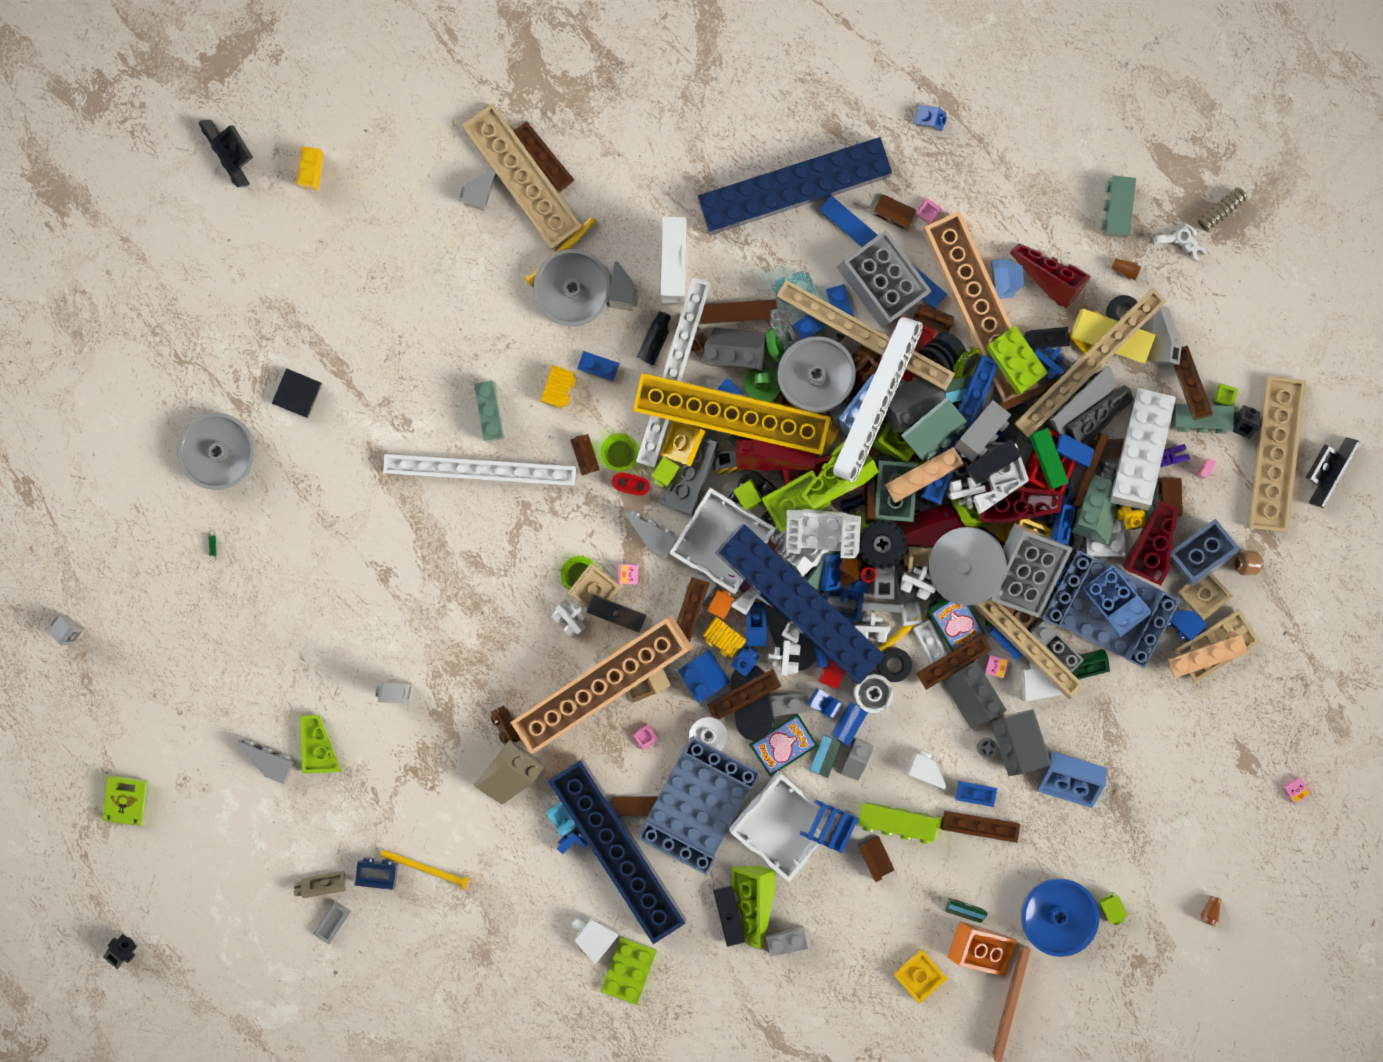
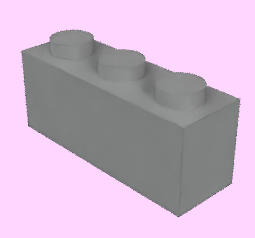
M992 400L954 448L972 462L977 456L981 458L988 450L985 446L988 443L992 445L998 438L996 433L999 430L1003 432L1008 426L1009 422L1007 420L1011 414Z

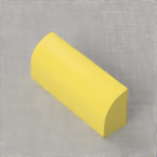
M1080 309L1073 327L1072 338L1094 345L1118 321L1086 309ZM1139 329L1115 353L1145 364L1156 335Z

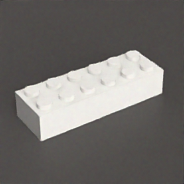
M1140 388L1137 389L1112 489L1111 503L1143 509L1144 511H1148L1151 507L1176 397Z

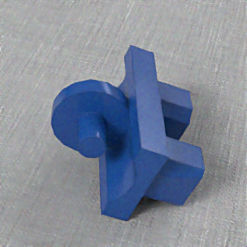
M1049 346L1046 351L1051 354L1050 356L1037 347L1034 353L1041 364L1046 363L1050 366L1046 370L1048 373L1045 376L1052 381L1059 374L1062 375L1065 367L1055 360L1056 358L1060 362L1063 361L1064 357L1059 354L1062 349L1058 346L1054 350Z

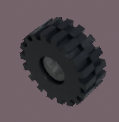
M876 520L877 522L869 523V526L863 528L862 534L860 533L859 553L863 560L873 568L881 570L891 569L893 566L899 565L900 561L905 558V553L908 549L907 539L903 530L894 522ZM882 539L884 542H888L884 550L881 547H877V544Z

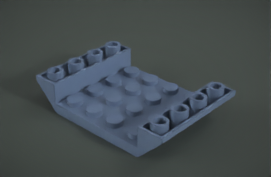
M1077 550L1042 619L1106 648L1145 669L1180 599L1116 568L1151 611L1148 617L1119 637L1082 589L1112 565Z
M692 736L679 756L646 818L638 840L707 875L715 860V853L748 791L753 789L761 772Z

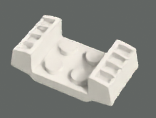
M831 505L821 510L839 512ZM781 539L775 549L776 553L802 576L812 567L817 566L829 552V550L801 548L800 554L786 552L785 540Z
M809 509L787 510L786 552L800 554L801 548L841 551V558H855L859 553L861 516L848 515L844 512Z

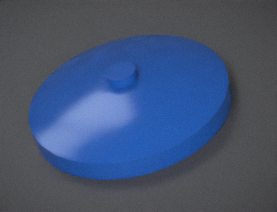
M1053 878L1039 883L1028 893L1022 905L1021 924L1028 940L1041 952L1056 957L1071 956L1085 949L1094 939L1099 927V910L1094 897L1082 885L1065 878Z

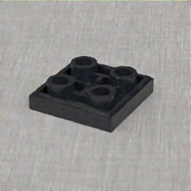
M286 368L272 404L309 418L323 383Z

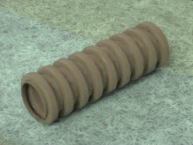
M1236 187L1234 191L1230 192V195H1226L1225 199H1221V203L1218 202L1216 206L1207 211V214H1203L1202 218H1198V224L1204 231L1209 232L1211 228L1216 226L1215 224H1219L1220 220L1223 221L1225 217L1229 216V213L1234 212L1238 205L1241 206L1243 201L1246 202L1248 200L1247 194L1243 189Z

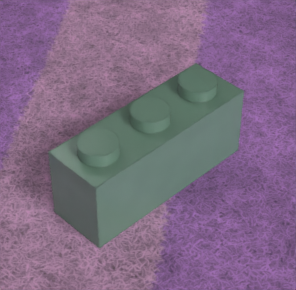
M1113 175L1106 182L1105 192H1108V197L1103 205V211H1106L1105 219L1103 218L1101 223V230H1104L1103 236L1127 238L1130 235L1136 178Z
M487 381L474 384L484 441L490 442L505 439L495 382Z
M1175 404L1171 428L1177 429V432H1189V429H1196V433H1208V430H1215L1216 434H1227V431L1232 430L1234 426V406L1210 405L1213 412L1212 416L1193 421L1187 404Z

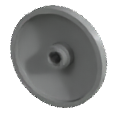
M568 249L551 255L541 264L534 280V295L539 308L550 320L563 326L577 327L594 321L602 314L609 302L611 283L604 265L595 256L582 250Z
M808 337L794 343L784 353L778 367V382L784 397L794 407L811 413L827 412L844 403L850 396L856 379L855 364L850 353L843 345L826 337Z
M209 413L196 418L184 429L178 442L177 454L182 471L193 483L206 489L224 490L236 486L248 476L255 462L256 445L250 430L240 420L227 414Z
M963 527L947 532L936 542L930 554L929 573L931 581L936 590L945 599L955 604L976 605L989 600L999 591L1006 576V557L1001 545L988 532L978 528Z

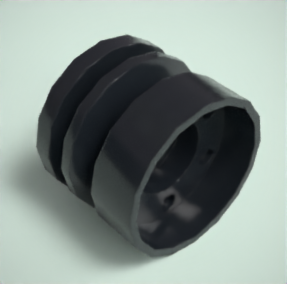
M948 332L938 333L917 352L953 373L965 364L968 356L963 343L956 336Z

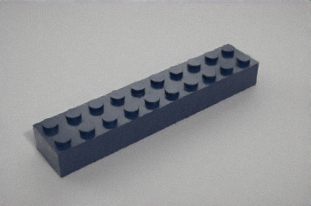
M881 137L697 195V200L710 236L828 198L831 195L841 194L890 178L892 171Z
M740 524L716 550L715 554L853 683L861 684L886 656L747 525Z
M579 759L548 780L549 784L652 944H655L686 924L687 919L584 759Z

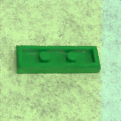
M1049 428L1029 435L1049 489L1051 490L1069 483Z

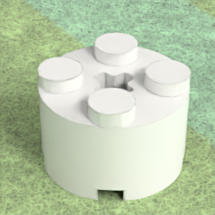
M870 673L861 684L854 685L853 696L860 708L869 713H878L890 706L894 692L890 682L885 677ZM874 688H876L875 691L878 692V695H874L873 698H871L869 690L872 691Z

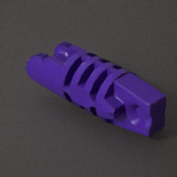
M1182 444L1164 449L1160 467L1190 460L1189 454L1174 455L1187 449L1186 445Z

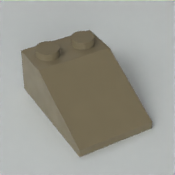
M509 740L474 786L503 805L534 783L545 767L536 757Z

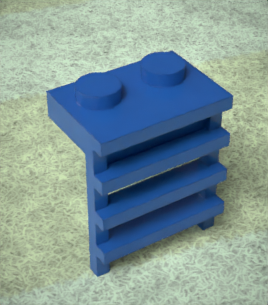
M816 799L814 803L821 807L808 833L800 831L799 834L842 854L858 818L851 811L846 809L842 811ZM829 809L831 812L817 838L813 835L825 810ZM836 813H838L841 817L829 842H826L824 838Z

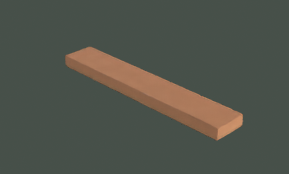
M1021 945L1019 948L991 1055L997 1062H1002L1031 951L1028 946Z

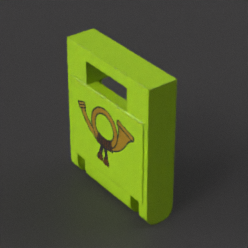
M109 775L106 783L103 821L107 822L109 816H111L110 822L135 825V819H137V826H142L148 780ZM120 783L135 785V791L117 788L120 786Z

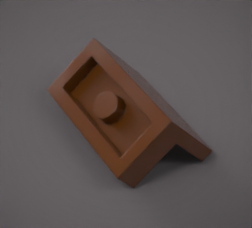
M882 194L872 215L907 231L916 213V209Z
M1159 478L1158 501L1161 500L1177 507V516L1183 515L1182 479Z
M860 553L855 558H842L839 568L842 573L839 582L843 585L858 581L863 564V558Z
M879 836L858 844L875 883L882 880V876L894 871V867Z

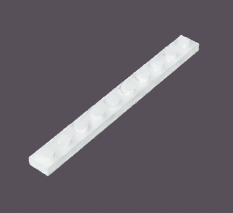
M692 277L662 375L663 377L682 380L711 285L710 282ZM650 415L636 462L655 467L669 419Z
M384 455L383 473L567 486H575L576 480L575 466Z

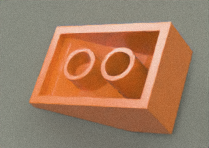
M960 921L947 958L962 967L1005 976L1018 940Z

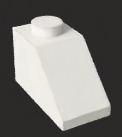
M921 751L920 754L915 752L907 774L945 789L946 784L936 761L931 759L932 755Z

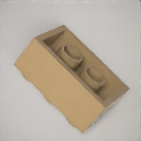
M631 641L609 650V655H612ZM662 668L627 691L631 702L634 703L666 689L671 684Z

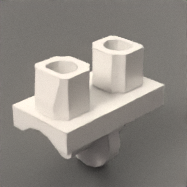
M967 477L968 488L962 489L961 480L950 481V492H947L948 498L964 497V499L958 500L959 506L966 504L967 509L973 507L974 499L970 495L986 492L985 486L981 485V482L976 485L971 477Z
M923 566L921 570L914 568L913 573L903 570L901 590L910 593L913 585L920 587L916 595L924 600L929 597L931 592L934 593L936 590L933 583L928 581L931 578L930 574L927 573V566Z
M563 601L555 608L556 611L551 616L557 623L564 619L569 624L563 629L568 637L575 634L578 635L587 627L582 621L585 619V616L581 613L585 609L583 606L577 608L574 604L569 606L566 601Z
M870 611V616H863L864 622H854V626L867 639L868 632H875L876 642H886L887 633H890L889 623H875L882 622V616H875V611Z
M784 640L782 655H780V647H775L774 654H768V658L774 659L773 666L779 667V659H782L780 674L785 676L798 673L799 663L788 661L789 654H800V645L790 643V640Z

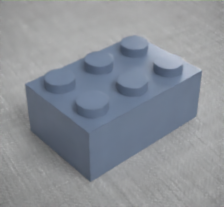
M1214 519L1171 551L1170 562L1192 588L1236 556L1240 548L1220 523Z

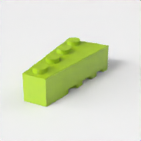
M863 802L858 826H862L864 831L874 832V829L880 830L883 835L893 836L894 833L900 835L901 839L912 840V838L919 839L920 843L930 845L931 842L939 839L943 816L936 815V818H932L927 813L914 812L913 814L906 809H891L890 806Z

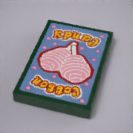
M944 598L927 610L951 651L980 633L986 634L970 605L955 604Z
M798 713L773 728L766 738L749 744L770 777L778 770L780 771L818 746Z

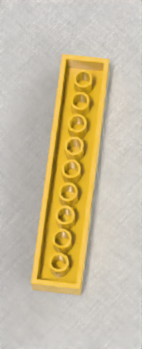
M641 372L633 407L634 412L820 455L823 453L831 416L827 414L811 413L784 404Z

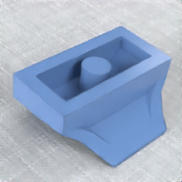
M1011 259L991 261L992 282L999 299L1013 298L1015 293L1024 286L1022 265L1014 263Z

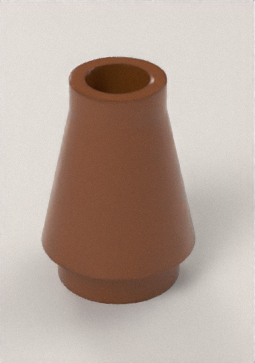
M1116 258L1111 269L1129 280H1136L1142 266L1137 265L1138 263Z
M1214 896L1210 897V900L1200 914L1201 922L1212 926L1219 922L1222 899Z

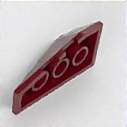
M1020 243L1010 252L1013 258L1022 265V268L1049 298L1065 308L1075 301L1091 277L1074 265L1069 264L1067 267L1058 263L1057 258H1045L1040 251Z
M739 438L736 441L735 457L737 470H815V453L751 438Z
M985 483L986 492L983 493L991 492L990 485ZM1019 487L981 513L980 522L1003 524L1061 512L1063 492Z
M1159 500L1123 564L1125 570L1160 586L1162 585L1171 564L1170 558L1177 520V507Z
M953 505L938 506L914 515L913 522H894L903 530L908 543L907 547L910 544L921 545V548H927V546L934 547L944 534L951 530L962 528L961 517Z

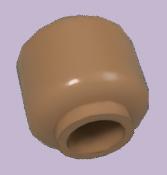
M1254 550L1240 551L1233 558L1234 569L1243 576L1257 575L1264 565L1263 558Z

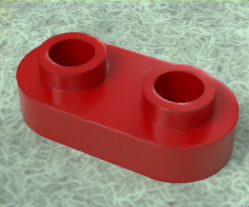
M619 472L612 479L613 487L620 492L644 496L650 490L649 481L641 476ZM621 478L625 479L626 481L625 485L620 486L618 484V481ZM637 484H644V489L638 490Z

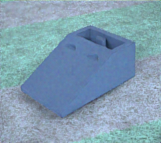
M1114 565L1082 588L1119 637L1123 636L1151 614L1148 606Z

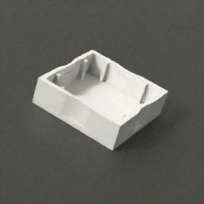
M663 217L662 306H684L686 217Z
M710 487L669 553L690 567L701 571L709 576L711 580L735 594L744 580L715 554L716 550L740 524L747 525L766 544L776 528L750 511L744 510L742 506Z
M778 770L729 827V831L751 851L760 855L784 879L790 882L807 862L811 853L820 845L813 840L801 836L799 833L800 831L809 832L821 806L815 804L811 797ZM826 810L813 835L817 838L829 816ZM835 818L824 838V841L835 829L838 821Z

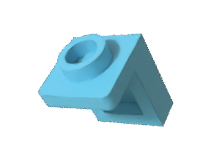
M562 802L546 811L561 836L572 832L577 827Z

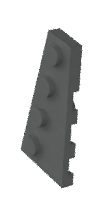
M1123 385L1067 425L1071 438L1088 445L1134 400L1130 388Z
M703 437L691 467L687 465L680 467L677 476L673 482H670L666 488L668 490L659 499L658 503L694 515L720 443Z

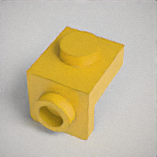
M1120 505V509H1117L1118 519L1123 521L1126 530L1145 526V512L1143 509L1132 511L1131 507Z

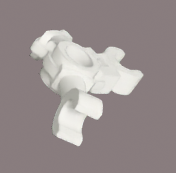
M1185 224L1184 229H1179L1173 235H1159L1153 238L1154 245L1171 242L1181 245L1187 253H1191L1193 261L1199 260V257L1196 255L1197 251L1202 255L1207 253L1205 248L1197 245L1199 242L1192 237L1196 236L1197 232L1188 224Z

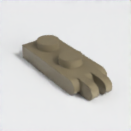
M340 871L303 878L301 882L294 883V896L309 898L346 891L345 872Z

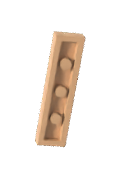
M952 447L887 483L886 487L896 503L964 464L956 449Z
M1237 635L1167 660L1172 675L1176 678L1247 654L1248 651L1243 636Z

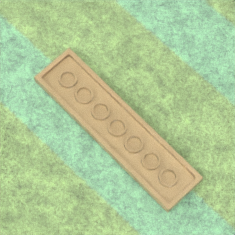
M493 103L462 125L463 129L551 250L582 228V225Z
M1266 376L1261 413L1262 424L1259 430L1248 528L1288 533L1306 380Z

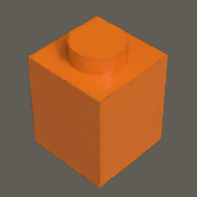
M722 589L721 592L717 590L707 611L725 619L734 601V598L731 597L733 593Z

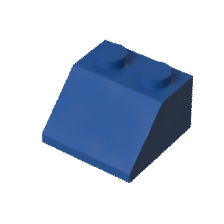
M710 649L677 670L697 703L708 698L730 682Z

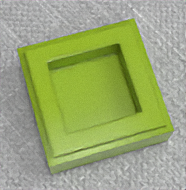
M1221 383L1218 384L1213 402L1224 406H1234L1238 388Z

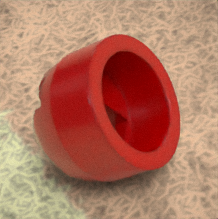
M871 566L862 568L860 572L862 580L865 582L874 581L876 578L875 569ZM867 569H870L868 578H865Z

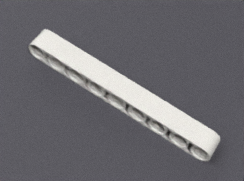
M905 317L899 319L833 470L835 476L851 482L857 479L921 335V322Z

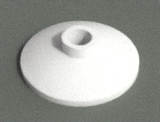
M704 717L697 720L689 732V740L694 736L720 751L727 742V730L724 724L713 717ZM706 732H711V733H712V737H711V738L705 737V733H706Z

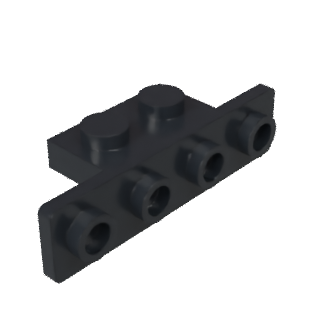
M212 120L199 121L198 124L201 127L202 133L207 137L212 150L217 154L221 165L231 177L232 183L237 188L250 185L241 168L253 159V156L235 126L229 125L219 133Z
M1346 437L1338 451L1328 445L1322 447L1305 477L1317 486L1309 504L1320 508L1325 507L1361 443L1359 440Z

